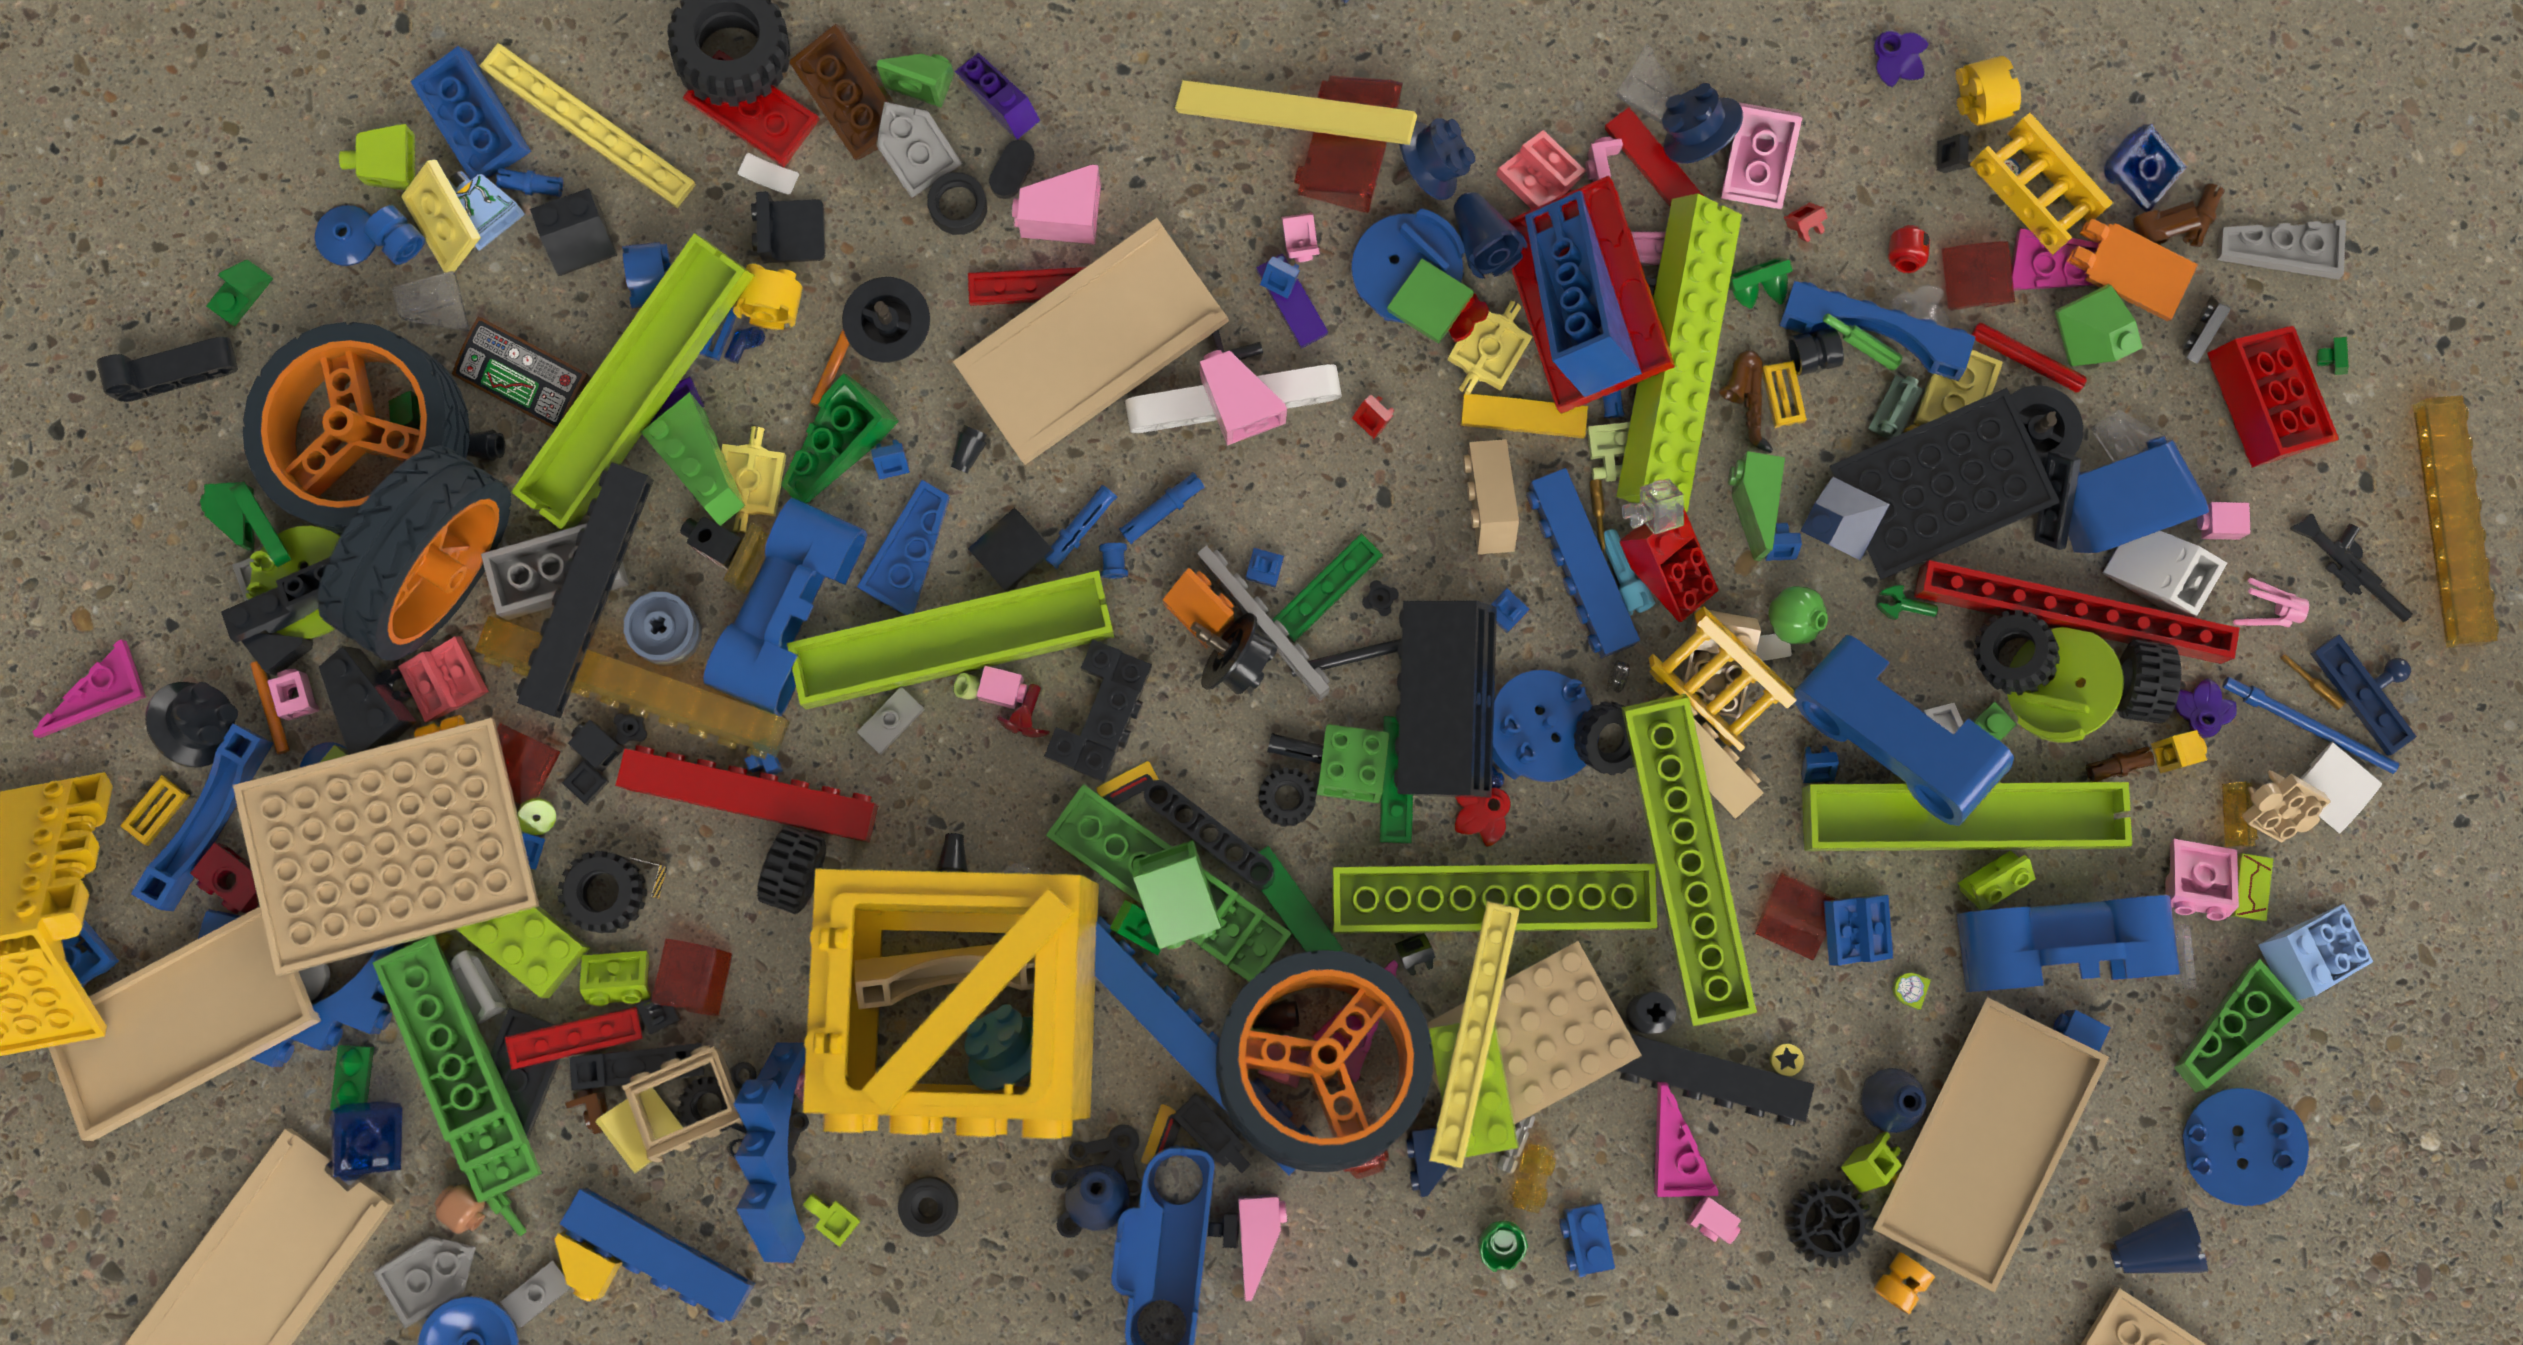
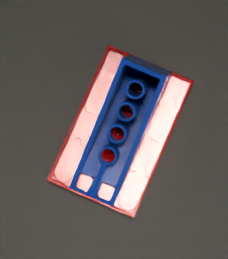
M1609 175L1508 220L1524 236L1527 243V249L1523 247L1521 251L1523 258L1511 270L1556 409L1561 414L1675 367L1618 192Z

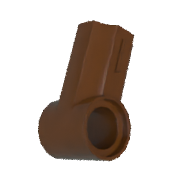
M2194 201L2164 211L2153 210L2145 212L2133 218L2136 233L2159 245L2169 241L2170 237L2202 227Z

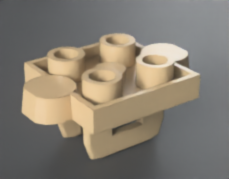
M2270 770L2267 773L2273 783L2265 784L2258 790L2252 787L2248 788L2254 805L2242 817L2248 825L2281 843L2293 837L2297 831L2307 832L2319 823V814L2323 808L2331 802L2324 792L2295 775L2290 774L2284 778Z

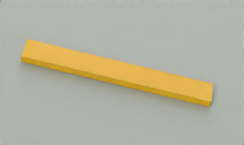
M1048 888L862 1090L885 1113H889L1067 921L1074 911Z

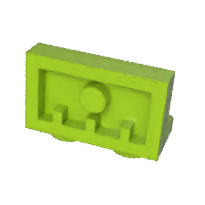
M2010 850L1958 882L1960 891L1982 911L1999 903L2036 878L2030 859L2026 855L2019 858Z
M647 951L582 955L579 990L586 1004L593 1006H605L608 1003L617 1002L636 1004L650 999L651 992L648 987L649 955Z

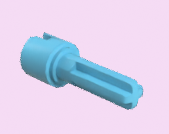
M1614 529L1605 531V551L1620 583L1618 589L1629 615L1633 614V610L1642 613L1650 609L1656 603L1649 588L1641 579L1637 578V575L1630 568L1619 541L1621 539L1617 531Z

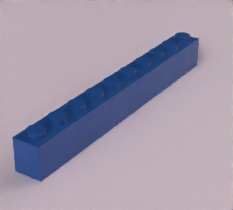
M1099 916L1096 922L1095 977L1225 1110L1216 1078V1050L1220 1038L1213 1031L1207 1034L1199 1026L1203 1020L1191 1008L1186 1012L1177 1003L1181 999L1168 984L1162 988L1154 980L1158 974L1146 962L1140 965L1132 957L1136 951L1123 938L1117 942L1110 934L1112 930L1109 929V923L1102 916ZM1248 1076L1256 1098L1272 1117L1291 1130L1302 1135L1316 1137L1304 1124L1298 1128L1291 1121L1290 1118L1294 1114L1282 1101L1275 1104L1267 1096L1271 1090L1258 1077L1253 1081ZM1277 1163L1288 1176L1295 1170V1168Z

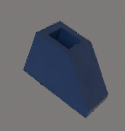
M1437 1127L1410 1131L1411 1138L1405 1139L1408 1158L1414 1157L1415 1171H1410L1412 1191L1418 1190L1420 1197H1427L1450 1167V1165L1430 1161Z

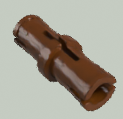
M2208 183L2205 185L2200 201L2196 206L2202 227L2186 232L2183 237V241L2186 244L2192 239L2190 246H2202L2210 224L2215 222L2217 217L2215 211L2225 192L2221 186L2215 191L2217 188L2216 184Z
M2148 746L2123 754L2117 752L2105 760L2086 764V773L2091 782H2098L2115 776L2121 778L2127 776L2128 772L2154 765V756Z

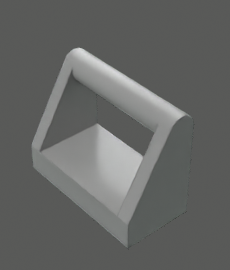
M466 950L453 958L449 966L477 1024H482L509 1008L479 952Z

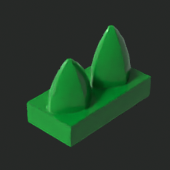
M1777 257L1732 273L1728 290H1732L1740 304L1752 309L1758 298L1759 283H1762L1770 298L1781 305L1785 300L1788 290L1787 273L1793 271L1790 259Z
M338 1045L330 1110L360 1113L367 1111L374 1047Z

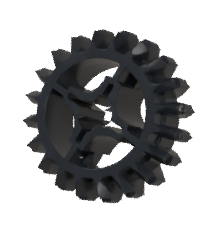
M1822 1178L1819 1189L1814 1181H1810L1808 1183L1810 1193L1803 1188H1799L1797 1192L1802 1200L1799 1201L1798 1199L1791 1198L1789 1201L1792 1205L1796 1206L1795 1212L1791 1210H1786L1785 1212L1786 1216L1794 1218L1793 1223L1785 1224V1229L1795 1230V1233L1791 1234L1788 1240L1792 1243L1800 1241L1795 1251L1801 1254L1807 1250L1805 1260L1808 1262H1812L1817 1256L1816 1262L1818 1266L1824 1267L1828 1259L1830 1267L1837 1268L1839 1257L1843 1264L1848 1265L1850 1264L1848 1253L1855 1258H1859L1861 1254L1856 1247L1859 1245L1868 1248L1869 1243L1862 1238L1863 1235H1873L1872 1230L1865 1228V1223L1874 1222V1218L1864 1216L1863 1213L1867 1212L1871 1207L1866 1203L1858 1205L1864 1195L1860 1192L1852 1195L1854 1187L1851 1184H1846L1842 1189L1841 1180L1834 1179L1830 1187L1828 1179ZM1836 1196L1845 1202L1849 1209L1834 1212L1830 1204L1825 1202L1824 1197ZM1815 1202V1219L1805 1227L1806 1214ZM1826 1216L1838 1218L1835 1219V1225L1831 1224L1834 1226L1832 1230L1823 1227V1221L1827 1222L1825 1220ZM1853 1218L1851 1234L1846 1242L1843 1243L1845 1240L1843 1228ZM1825 1234L1828 1241L1833 1243L1835 1249L1822 1250L1814 1245L1809 1237Z

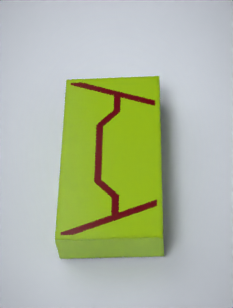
M2244 853L2238 854L2239 907L2231 914V917L2261 922L2267 921L2274 858Z

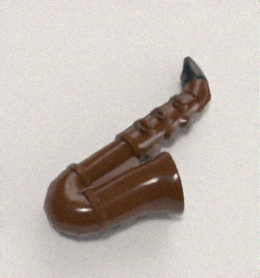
M1745 350L1739 353L1733 361L1729 380L1725 386L1720 388L1719 393L1726 400L1737 404L1743 403L1744 394L1747 395L1744 405L1748 408L1746 412L1748 420L1746 426L1749 430V441L1758 449L1772 453L1773 448L1770 443L1761 436L1762 374L1764 373L1762 359L1758 353L1752 350Z

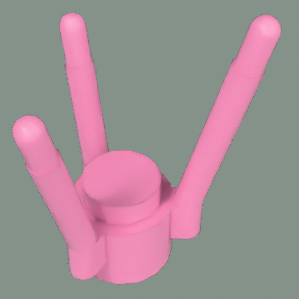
M2249 578L2248 583L2264 590L2250 588L2248 590L2249 594L2275 602V614L2280 615V617L2235 619L2233 624L2290 627L2292 622H2304L2309 611V601L2296 597V594L2284 592L2262 581Z

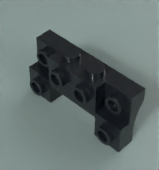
M1093 639L1081 666V671L1101 678L1103 682L1081 735L1078 736L1056 727L1044 757L1105 783L1119 747L1125 749L1130 738L1131 731L1127 730L1131 718L1137 720L1142 709L1143 702L1139 698L1151 672L1152 664Z

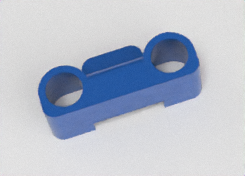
M795 498L788 500L773 524L765 547V560L734 623L728 625L722 632L710 654L704 671V684L765 713L780 718L796 689L792 667L798 655L788 651L787 643L795 641L803 622L807 621L814 607V599L825 577L846 585L866 543V531Z
M1845 635L1794 690L1797 708L1821 733L1839 742H1845L1848 739L1904 780L1913 797L1936 818L1953 826L1961 825L2012 768L2014 760L2012 752L2002 742L1970 719H1967L1954 734L1949 732L1876 678L1886 669L1890 662L1857 638Z
M2170 895L2039 907L2003 908L1957 914L1966 992L2044 986L2041 966L2078 963L2081 979L2100 978L2099 961L2109 960L2112 980L2180 974Z
M1171 1146L1158 1152L1151 1159L1144 1172L1140 1207L1127 1209L1119 1218L1113 1258L1112 1284L1118 1293L1129 1296L1125 1326L1127 1345H1147L1138 1332V1318L1141 1311L1148 1304L1158 1300H1166L1176 1304L1185 1316L1186 1331L1181 1341L1176 1345H1194L1215 1164L1212 1155L1203 1148ZM1172 1156H1185L1192 1159L1202 1172V1188L1196 1198L1186 1204L1178 1205L1165 1201L1158 1194L1155 1187L1154 1179L1157 1168L1164 1160Z

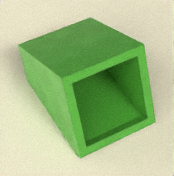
M1193 840L1132 861L1133 879L1159 949L1167 947V949L1178 948L1185 944V940L1196 936L1199 939L1207 938L1215 934L1217 929L1221 928L1220 919Z

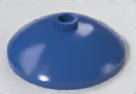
M470 1296L451 1300L437 1308L424 1323L419 1335L418 1345H470L472 1339H476L479 1345H519V1340L512 1319L502 1307L488 1299Z

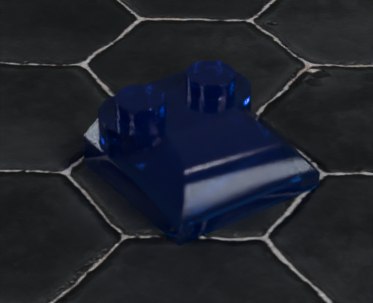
M2144 124L2128 134L2107 159L2104 165V175L2109 183L2120 185L2145 212H2149L2184 172L2187 166L2152 124Z
M376 1101L345 1104L332 1110L329 1125L332 1130L333 1177L401 1170L402 1106L400 1103Z

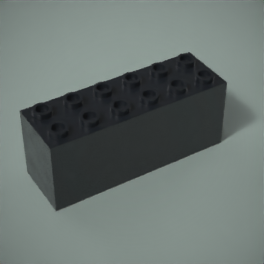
M1477 600L1403 601V609L1399 613L1402 641L1398 645L1401 673L1397 677L1400 705L1396 709L1399 737L1395 741L1398 769L1395 770L1394 784L1397 788V794L1492 798L1496 606Z

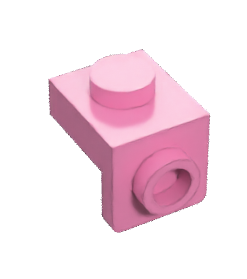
M1603 137L1591 144L1588 151L1589 161H1586L1588 179H1593L1594 182L1608 175L1611 178L1607 156L1619 154L1623 145L1621 139L1613 140L1612 137Z
M1313 213L1282 217L1286 254L1289 259L1294 258L1295 262H1306L1312 260L1313 255L1320 254L1319 247L1317 246Z

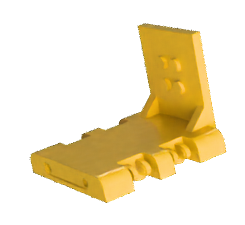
M106 772L0 791V1056L104 1037L106 1034L107 1026L66 962L62 939L75 937L82 930L89 893L80 879L85 874L92 872L97 862L100 846L92 832L106 821L113 785Z

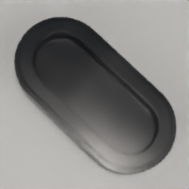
M1024 140L1010 142L1005 147L989 178L991 191L998 198L1010 199L1014 197L1035 162L1033 147Z

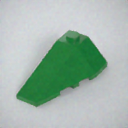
M844 373L822 396L818 405L820 406L814 422L809 424L806 430L808 435L801 450L796 451L781 483L782 487L792 498L806 504L872 450L876 444L880 443L899 422L878 397Z

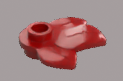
M1475 293L1448 330L1452 339L1456 342L1463 341L1470 336L1474 330L1475 323L1486 320L1489 308L1487 304L1480 301Z
M1492 788V798L1498 799L1500 802V808L1497 810L1489 807V800L1492 798L1455 797L1457 802L1464 807L1456 817L1455 831L1466 835L1480 832L1481 838L1487 847L1498 842L1506 831L1505 816L1511 807L1509 795L1500 788Z

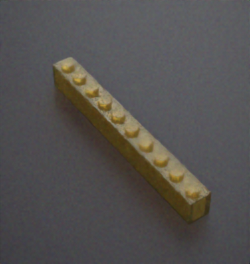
M488 615L474 651L484 656L483 662L499 668L502 667L503 663L513 666L512 672L527 677L531 666H528L529 657L534 648H539L543 636H540V633ZM590 650L586 652L571 691L585 698H589L590 693L601 696L600 703L617 709L619 703L630 707L629 713L646 719L648 714L660 717L658 723L674 729L677 728L678 724L689 727L687 733L706 739L708 734L719 737L718 744L732 749H736L737 744L748 748L747 754L764 760L767 754L777 758L790 723L784 717Z

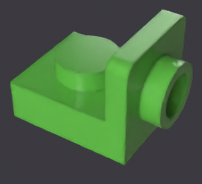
M1996 702L1991 703L1972 721L1999 741L2017 725Z

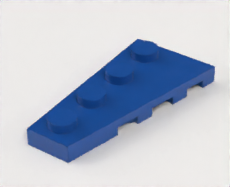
M921 480L857 586L859 590L904 616L915 613L950 500L948 494Z

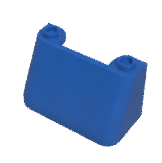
M2165 436L2157 437L2147 441V447L2142 449L2140 453L2091 471H2079L2068 535L2074 553H2097L2109 550L2199 517L2210 511L2205 496L2173 440H2166Z

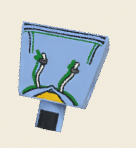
M459 171L448 180L481 237L475 245L479 251L525 215L514 200L482 174L470 180L463 171Z

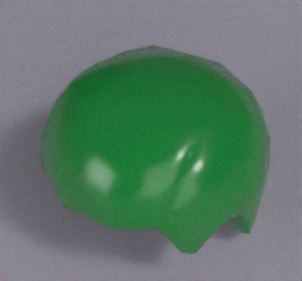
M1510 1221L1492 1222L1482 1230L1478 1241L1481 1261L1493 1272L1500 1269L1513 1270L1523 1260L1528 1248L1524 1231Z

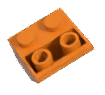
M1188 568L1162 599L1163 605L1195 637L1196 632L1190 629L1194 622L1199 623L1211 631V633L1220 637L1234 623V611L1232 609L1234 605L1224 594L1220 593L1217 596L1210 587L1212 583L1201 571L1198 570L1194 573ZM1198 639L1206 649L1209 647L1206 642Z

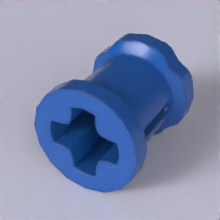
M1105 543L1099 545V551L1103 553L1101 578L1118 579L1128 576L1124 560V551L1127 550V544Z

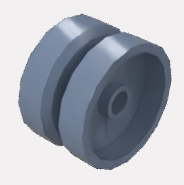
M651 592L639 597L629 607L624 618V635L628 645L646 661L658 666H675L687 661L696 652L701 641L702 625L697 613L680 597L668 592ZM663 626L667 627L664 633L660 632Z

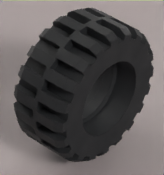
M771 0L680 1L682 8L677 7L674 9L671 15L672 22L668 24V46L677 76L681 77L682 84L688 90H694L696 97L702 100H706L709 97L711 104L719 106L722 105V102H728L729 107L739 106V102L747 101V104L756 102V97L759 95L766 97L772 92L771 85L778 86L783 80L782 73L787 72L789 66L790 44L785 19L782 18L781 10L777 4L772 3ZM724 28H741L758 38L756 45L748 54L735 60H717L701 51L705 40L714 32Z

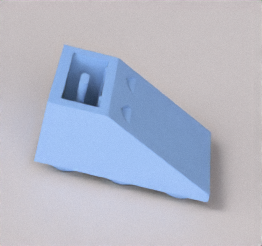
M2345 904L2278 933L2258 945L2271 972L2297 1001L2320 994L2373 962Z

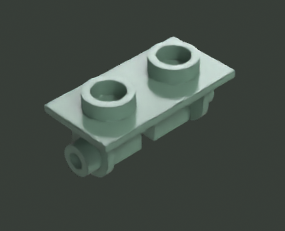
M1895 375L1868 429L1888 440L1901 435L1924 390L1917 386L1919 381L1912 376H1907L1905 380Z

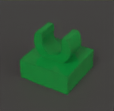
M2347 337L2334 338L2333 349H2317V366L2334 364V375L2348 374Z

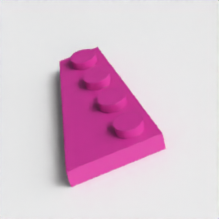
M2019 229L2016 235L2007 291L2096 286L2085 280L2087 276L2085 270L2074 266L2066 260L2071 250L2076 249L2077 246H2081L2095 254L2099 243L2071 238L2052 255L2030 230Z

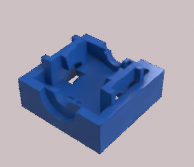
M85 919L82 930L77 936L62 939L65 960L82 987L96 976L106 973L119 962L118 958ZM78 936H82L85 940L81 944L87 949L83 954L81 950L77 946H75L77 943L81 941V939Z

